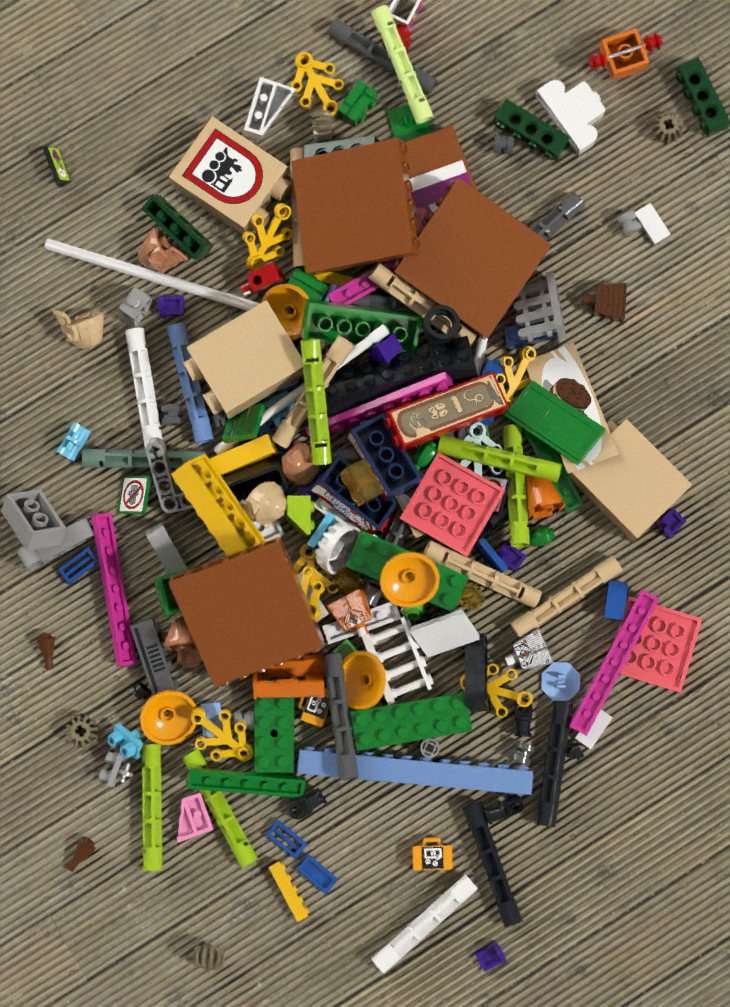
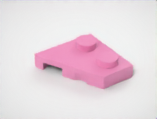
M201 792L182 799L177 836L178 843L214 830Z

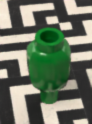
M432 441L422 443L414 455V465L418 471L421 467L429 466L437 455L436 449L438 446Z
M540 527L530 531V545L539 547L551 543L552 539H555L553 528Z

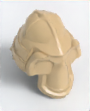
M53 310V314H55L61 325L63 334L67 337L66 341L79 348L91 349L101 342L104 326V314L101 311L84 313L70 320L65 312Z
M274 481L260 484L248 495L246 501L241 500L239 502L250 519L256 520L265 528H268L271 522L283 517L287 509V499L284 491Z

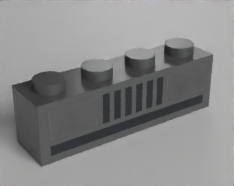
M149 619L130 626L152 695L154 696L159 692L167 690L177 691V688H180L177 678L172 676L171 670H173L171 659L166 658L165 641H161L159 633H161L159 623Z

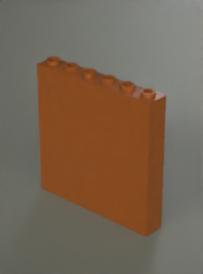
M393 138L291 161L306 274L318 275L419 255L421 245L416 233L418 223L416 218H414L415 202L411 196L413 186L408 174L410 173V165L406 159L408 148L403 140Z
M458 178L456 181L452 180L446 188L448 190L446 196L443 197L441 195L435 204L437 209L434 213L430 211L424 220L427 222L423 228L419 227L416 231L421 245L419 255L403 257L402 259L398 258L392 268L395 275L436 305H446L454 309L459 316L460 322L485 340L493 332L552 244L465 181Z
M280 536L170 577V588L214 687L219 685L221 687L226 686L232 680L245 679L249 674L264 672L268 667L273 665L275 667L280 666L290 659L297 660L303 657V654L309 652L316 653L324 647V638Z

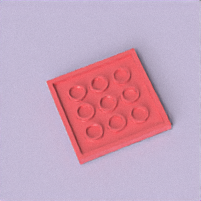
M438 452L402 513L400 520L461 555L468 557L502 498L505 489Z
M627 596L624 621H620L615 639L637 598ZM656 605L620 675L681 693L702 618Z

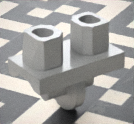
M108 752L105 762L114 765L112 772L102 769L98 779L107 783L109 787H115L120 773L119 781L124 783L126 776H133V773L128 772L131 764L125 763L122 770L125 758L120 752Z

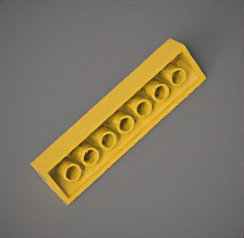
M206 454L187 461L171 474L176 485L181 488L187 501L192 504L197 515L206 524L208 531L215 537L219 547L227 556L266 541Z

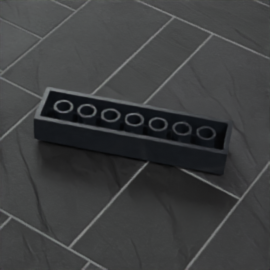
M468 336L452 339L448 343H437L402 352L393 357L388 364L374 360L337 370L330 380L329 386L325 388L326 406L329 416L341 414L443 372L450 376L453 384L478 377Z

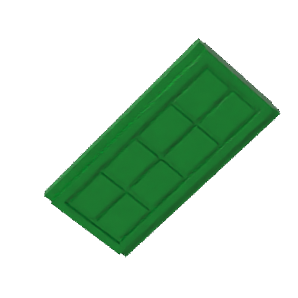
M533 380L505 414L506 418L576 465L583 461L606 431V428Z

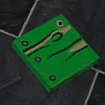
M263 404L252 405L228 419L221 440L224 443L256 438L266 407Z

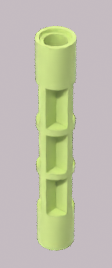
M388 5L380 6L371 11V15L388 51V56L393 63L398 80L405 92L417 124L424 123L434 117L408 58L406 48L396 29V24Z

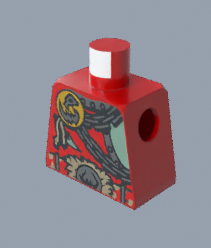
M272 262L248 274L249 282L240 285L244 296L252 292L262 296L270 288L287 283L280 267Z

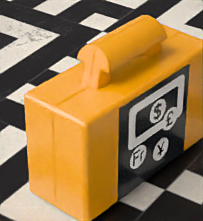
M325 687L324 698L309 696L305 707L302 706L305 697H300L297 707L303 710L300 720L321 728L324 726L330 709L328 688Z
M424 838L422 846H412L413 870L452 869V846L442 845L440 838ZM426 842H438V845L426 846Z

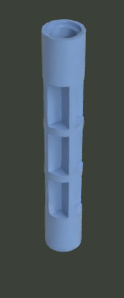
M175 323L166 328L170 344L172 345L171 348L190 423L193 426L192 431L195 443H208L213 441L214 437L202 396L200 382L198 380L194 383L183 365V362L191 358L186 348L190 345L185 323Z

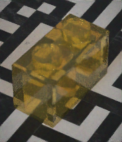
M366 458L346 467L340 472L342 482L349 489L351 498L358 507L384 493Z

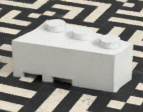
M260 77L242 135L260 141L291 99L296 89Z

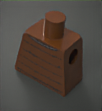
M627 283L598 285L595 287L594 295L583 294V305L593 306V315L596 317L623 323L625 319Z

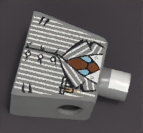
M134 287L119 307V318L132 328H136L156 300L141 289Z
M536 629L511 646L514 653L504 657L508 668L519 664L522 671L554 663L540 629Z

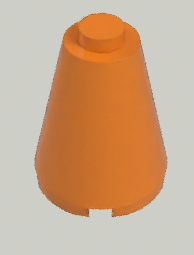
M525 474L529 518L531 516L533 519L545 518L553 515V510L558 509L559 512L565 507L564 500L551 481Z

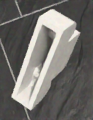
M552 80L539 88L536 92L537 99L560 131L570 137L569 143L578 156L591 148L597 138V130L591 125L601 119L605 112L598 93L593 92L585 81L565 93L564 84L559 80Z

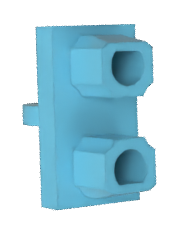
M74 422L57 452L74 462L90 436L91 431Z
M120 723L115 725L114 731L108 736L107 740L111 747L117 745L121 747L120 753L125 759L131 756L135 760L140 757V749L143 746L142 741L139 739L141 736L140 731L134 730L131 732Z

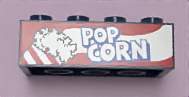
M382 413L350 430L347 437L385 502H388L419 485L422 477L406 450L400 452L399 447L394 445L393 433L391 429L388 430L386 427V416Z
M339 454L332 459V463L325 467L310 489L360 530L374 535L381 529L398 503L394 498L385 502L375 483Z

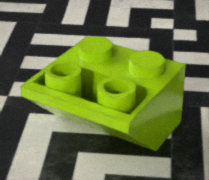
M287 496L285 520L305 539H308L314 532V520H311V515L314 512V501H311V496Z

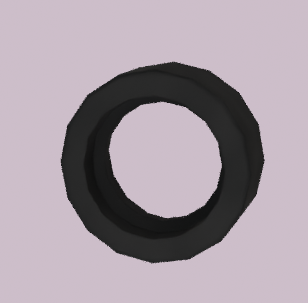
M436 305L430 308L422 322L423 333L427 339L439 344L451 341L457 334L460 326L458 314L454 309L446 305ZM434 315H445L452 322L450 332L439 334L432 330L430 320Z

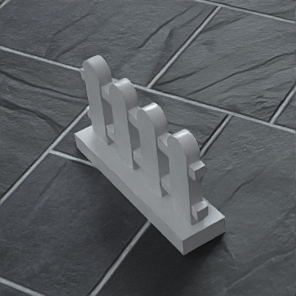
M553 271L546 272L547 280L538 279L536 283L524 285L515 298L516 300L521 299L514 303L515 312H523V314L516 317L517 325L520 327L526 326L518 331L521 340H528L530 342L533 341V338L544 335L550 337L552 333L556 332L559 339L567 338L558 286ZM540 294V296H536V297H532V298L526 299V297H530V296H534V295ZM542 308V309H540V310L528 312V311H530V310ZM545 321V323H541V324H537V325L531 326V324H535V323H539V322Z

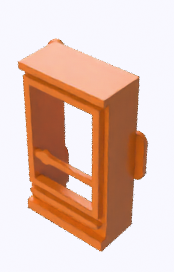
M304 655L303 659H290L280 666L275 667L273 665L268 667L264 672H254V699H257V697L309 696L324 698L325 673L323 655ZM291 677V679H280L278 681H263V678ZM297 677H306V680H298Z

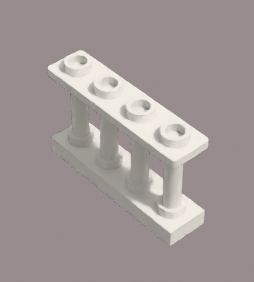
M404 616L400 618L402 624L374 635L371 633L362 637L367 652L377 656L381 662L412 649L416 659L389 671L385 670L386 686L383 694L388 706L395 704L394 699H397L399 695L425 685L429 691L432 689L431 685L434 684L430 673L426 674L424 667L427 665L423 655L419 656L417 649L420 647L410 634L411 623L409 620H405ZM405 631L409 642L381 653L380 651H375L373 645L377 644L376 642ZM419 667L422 679L396 689L389 687L387 681H390V678Z

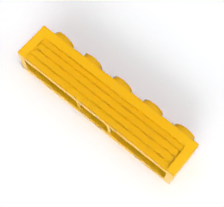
M279 861L271 865L269 869L297 922L308 917L309 910L306 906H303L302 902L304 901L301 895H297L296 891L298 890L295 884L292 885L290 874H286L284 863Z

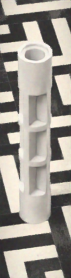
M132 328L126 330L125 333L146 450L150 439L158 437L163 440L159 429L160 421L148 350L145 348L147 344L144 328Z
M464 875L372 958V961L385 974L477 891L478 888Z

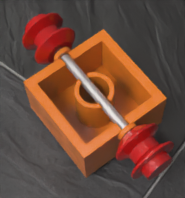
M636 28L603 39L599 46L600 51H598V55L590 54V58H588L589 66L596 72L600 66L603 69L607 68L611 81L645 71L650 63L645 49L650 53L653 52V48L660 50V46L663 45L662 38L653 32V36L650 38L648 35H645L644 42H642Z

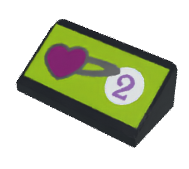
M43 147L57 186L70 183L71 179L59 148Z

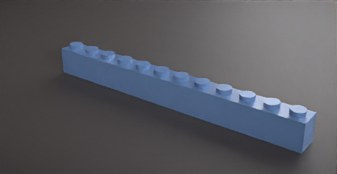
M304 746V750H299L298 774L339 777L335 749L323 748V752L315 751L316 747ZM362 752V756L356 755L359 774L357 779L526 795L532 794L533 771H529V767L517 766V770L509 769L510 765L498 764V768H491L490 763H478V766H470L471 762L459 761V764H451V760L440 759V762L437 763L432 762V758L420 757V761L412 760L413 756L401 755V759H393L392 754H381V757H373L374 753Z

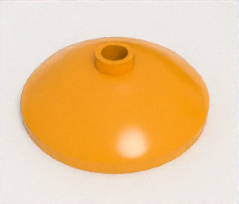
M279 284L270 288L265 293L261 303L267 300L291 340L300 338L305 301L310 298L301 288L293 284ZM291 307L294 309V313H291Z
M406 552L394 556L385 564L380 576L381 589L386 598L401 607H417L428 602L435 595L440 581L439 572L434 562L427 556L416 552ZM407 572L412 573L410 576L405 575Z
M367 651L353 652L343 660L348 706L357 710H365L374 706L381 699L386 686V673L382 662L374 654Z
M176 690L159 692L144 704L140 713L141 728L146 737L155 743L162 745L179 743L186 739L196 727V724L190 720L191 711L196 708V705L191 697L183 692Z

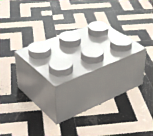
M41 489L6 495L1 512L26 551L61 545L67 528Z

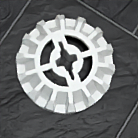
M339 522L329 526L328 532L322 534L324 536L322 541H318L320 547L316 549L317 563L322 569L331 574H338L346 569V564L360 535V530L347 522Z

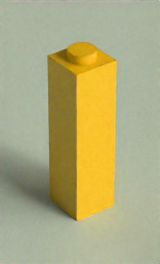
M266 434L209 460L222 476L264 460L279 452L275 442L272 440V435Z

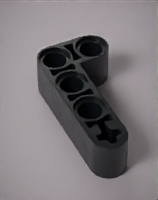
M479 633V640L465 644V701L470 712L491 710V699L487 690L488 640L486 633Z

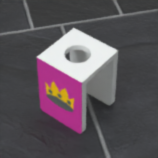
M393 0L389 10L394 22L397 21L410 30L422 7L423 0H417L407 21L393 15L401 1Z

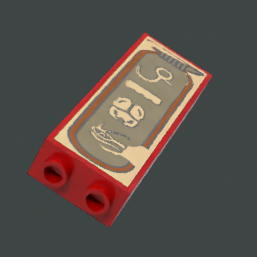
M494 372L388 411L385 417V424L388 430L391 429L393 433L394 445L399 447L400 452L501 414L507 410L509 405Z

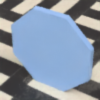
M554 662L541 674V689L552 701H569L580 691V674L570 663Z

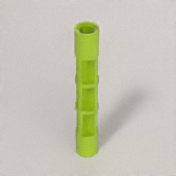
M320 339L301 340L313 465L332 463Z
M517 424L503 426L504 450L523 455L521 427ZM505 470L506 477L512 478L507 493L511 547L530 546L529 527H527L528 511L525 474Z
M445 435L440 437L437 453L439 452L446 456L469 460L558 483L562 468L560 463L529 457Z
M146 744L142 746V762H144V766H142L143 849H145V853H143V871H162L161 744Z
M199 749L182 758L188 771L189 768L210 769ZM200 790L240 867L244 868L258 860L259 858L249 843L223 792Z

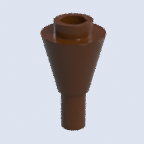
M51 633L40 634V638L36 640L45 659L46 670L53 669L52 656L55 636H51Z
M90 838L79 839L73 859L67 866L69 871L73 872L80 862L96 850L95 843Z

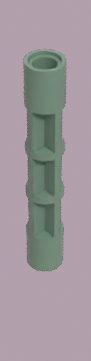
M83 448L82 467L150 469L146 450ZM167 451L171 469H178L187 461L206 454V451ZM163 463L155 464L158 469H165Z

